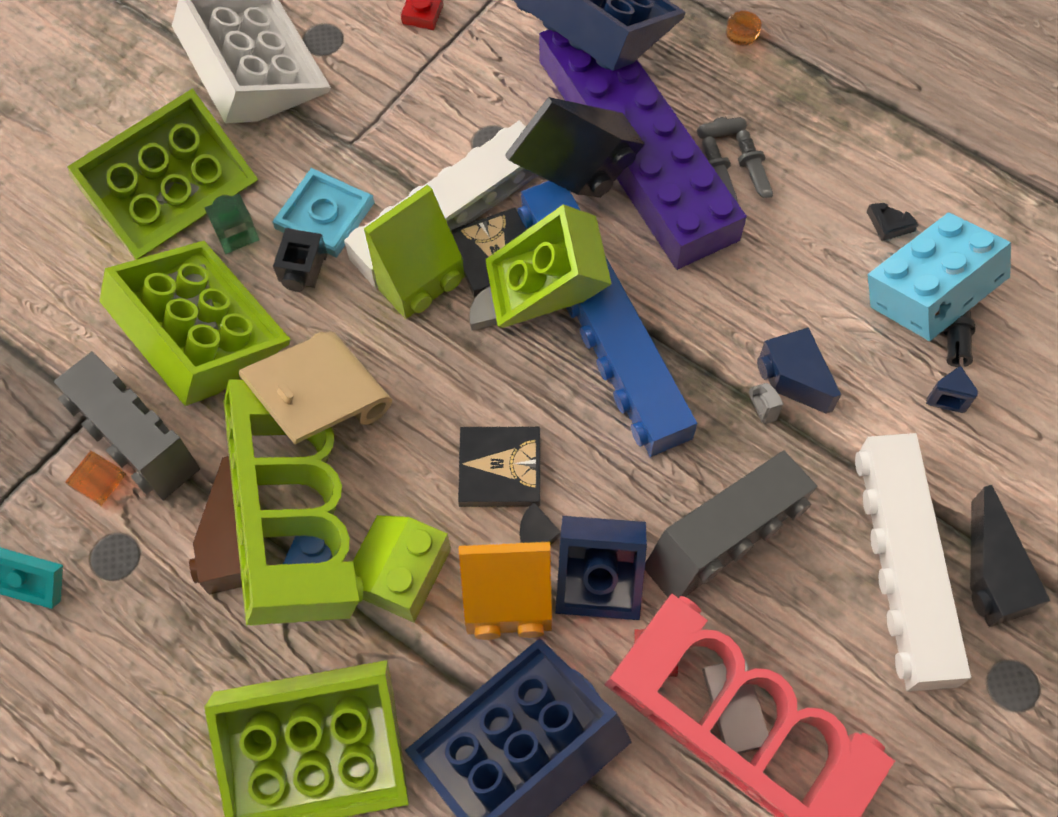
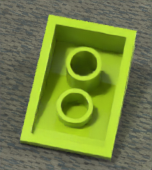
M428 184L364 228L378 290L405 320L414 313H421L426 310L432 303V300L445 291L449 292L455 289L464 278L461 253L433 189Z
M564 204L485 259L497 325L502 328L582 303L612 284L597 217Z

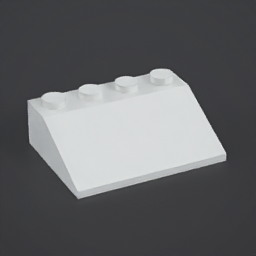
M178 0L172 27L225 124L258 122L329 93L331 88L279 0Z

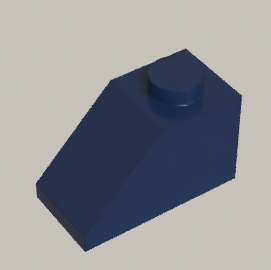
M809 327L764 342L760 356L757 359L758 369L764 380L768 379L778 394L825 414L833 412L841 393Z

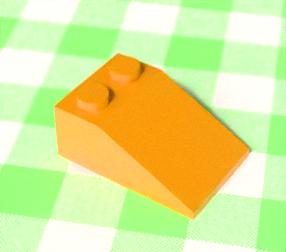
M550 542L459 546L464 620L467 635L475 634L476 639L492 640L500 638L501 633L518 632L519 637L536 638L543 636L544 631H552Z

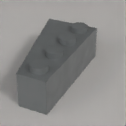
M93 351L53 381L63 393L57 399L73 416L80 412L87 419L81 425L97 442L103 437L111 446L106 449V452L121 468L129 464L136 471L130 477L146 495L153 490L164 501L201 469L181 438L172 429L169 430L157 414L152 410L149 411L131 389L126 391L127 387Z
M783 450L666 528L645 562V571L667 597L671 594L678 598L680 596L687 597L703 583L713 579L733 560L736 562L745 556L761 538L766 541L783 526L782 522L788 517L795 520L806 512L812 505L808 499L818 486L789 454Z

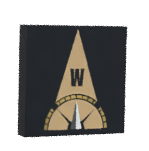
M515 207L450 230L461 253L464 276L474 297H477L480 292L490 286L485 259L526 231Z
M540 426L460 427L459 507H530L533 503L540 507Z

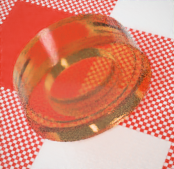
M737 11L728 19L726 35L735 44L750 45L759 38L762 26L761 20L750 11Z

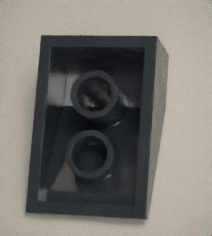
M548 97L507 151L505 157L508 161L577 195L601 198L613 187V182L623 170L634 162L637 153L645 143L621 112Z

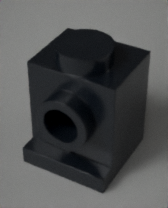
M285 228L273 264L278 282H281L285 288L296 292L303 291L304 286L315 288L323 260H326L328 255L322 234Z

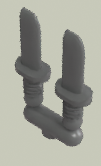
M719 117L713 122L700 125L697 129L699 138L704 139L702 146L711 166L738 203L727 171L731 167L729 158L721 157L718 145L714 139L737 134V141L742 155L738 157L739 165L748 168L754 187L761 197H773L772 188L762 164L766 159L764 152L756 151L750 133L745 130L747 127L746 120L742 117L731 119Z

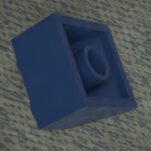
M562 516L555 614L640 620L647 549L646 522Z

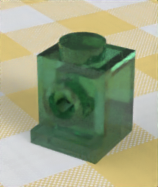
M240 193L234 196H219L212 205L204 207L225 254L259 241L253 221ZM244 224L246 230L226 238L224 231Z

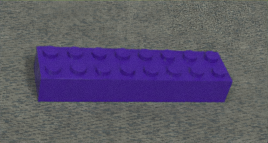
M549 29L540 32L539 62L564 100L623 113L644 141L645 145L637 153L634 162L623 170L617 180L675 269H681L741 241L747 218L746 214L639 61L636 60L634 63L614 71L601 67L596 62V59L587 52L574 48L569 43V40L560 33Z

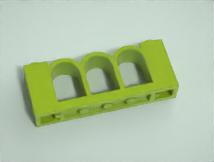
M229 379L223 402L246 626L350 619L358 603H361L363 600V582L361 577H356L354 562H343L349 551L350 537L346 526L337 516L333 515L341 498L342 484L338 474L327 464L334 446L332 427L306 439L316 448L317 453L315 455L306 457L254 458L252 436L287 434L243 380ZM257 485H306L317 490L323 497L325 504L312 509L260 510ZM263 537H317L324 540L325 544L330 548L333 558L320 563L266 565Z

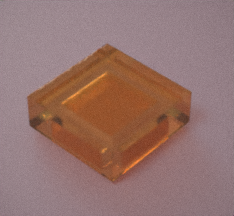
M90 450L65 483L71 489L97 505L102 506L125 477L126 473L118 466Z

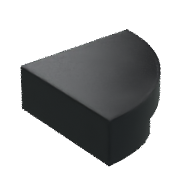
M885 203L870 204L866 211L881 241L915 232L919 225L910 213L906 211L903 213L897 209L890 208Z
M533 503L524 513L520 523V543L550 542L551 545L560 538L561 531Z

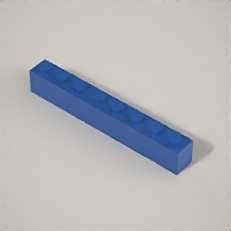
M547 181L521 191V207L518 208V214L527 229L563 204L578 210L580 208L569 190L551 181ZM606 257L612 284L586 301L566 307L572 318H578L582 326L580 327L581 337L588 349H594L598 357L596 360L597 367L602 378L605 381L610 379L615 389L613 396L621 413L627 412L633 423L631 424V432L639 447L645 446L649 456L652 457L693 440L697 421Z

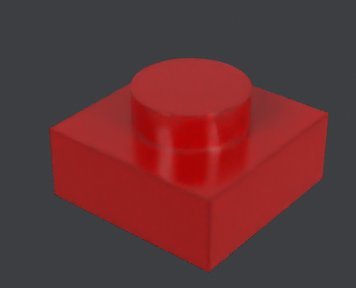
M406 0L400 14L402 24L434 31L444 6L443 0Z

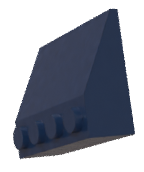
M512 0L520 10L531 13L540 19L547 29L560 33L569 40V43L574 48L587 52L596 59V62L601 67L612 71L634 63L677 25L686 14L684 10L669 0Z
M539 638L404 751L456 817H548L630 745L632 741L618 714Z

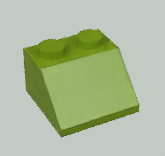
M377 515L353 559L356 577H361L363 582V600L415 623L451 551L448 533L411 517Z

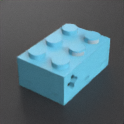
M948 212L868 273L870 307L926 340L931 341L1010 278L1011 242Z

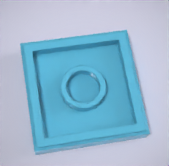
M311 168L272 223L274 229L283 233L285 228L322 234L327 253L337 258L345 247L344 240L349 237L352 231L358 228L375 202L373 195Z

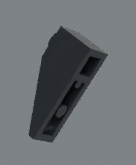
M992 485L985 486L971 501V598L976 612L985 618L988 627L1035 613L1050 601Z

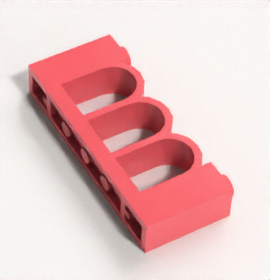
M671 594L604 685L774 817H861L895 760L884 753V745L866 733H861L860 735L856 732L848 735L845 726L837 717L823 709L805 708L797 711L795 693L792 686L782 675L769 669L754 668L745 671V659L740 647L732 638L717 630H702L708 620L700 615L702 611L699 606L684 596L678 598ZM696 646L707 647L715 651L723 659L726 667L725 684L699 723L657 692L687 649ZM745 684H754L766 689L773 697L777 707V718L774 726L750 762L710 733V730L738 689ZM797 722L808 723L816 727L822 733L828 745V758L825 766L802 802L763 773Z

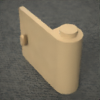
M331 331L326 333L319 332L307 341L239 370V376L294 444L352 416H355L362 425L373 423L382 417L392 404V399L340 337Z

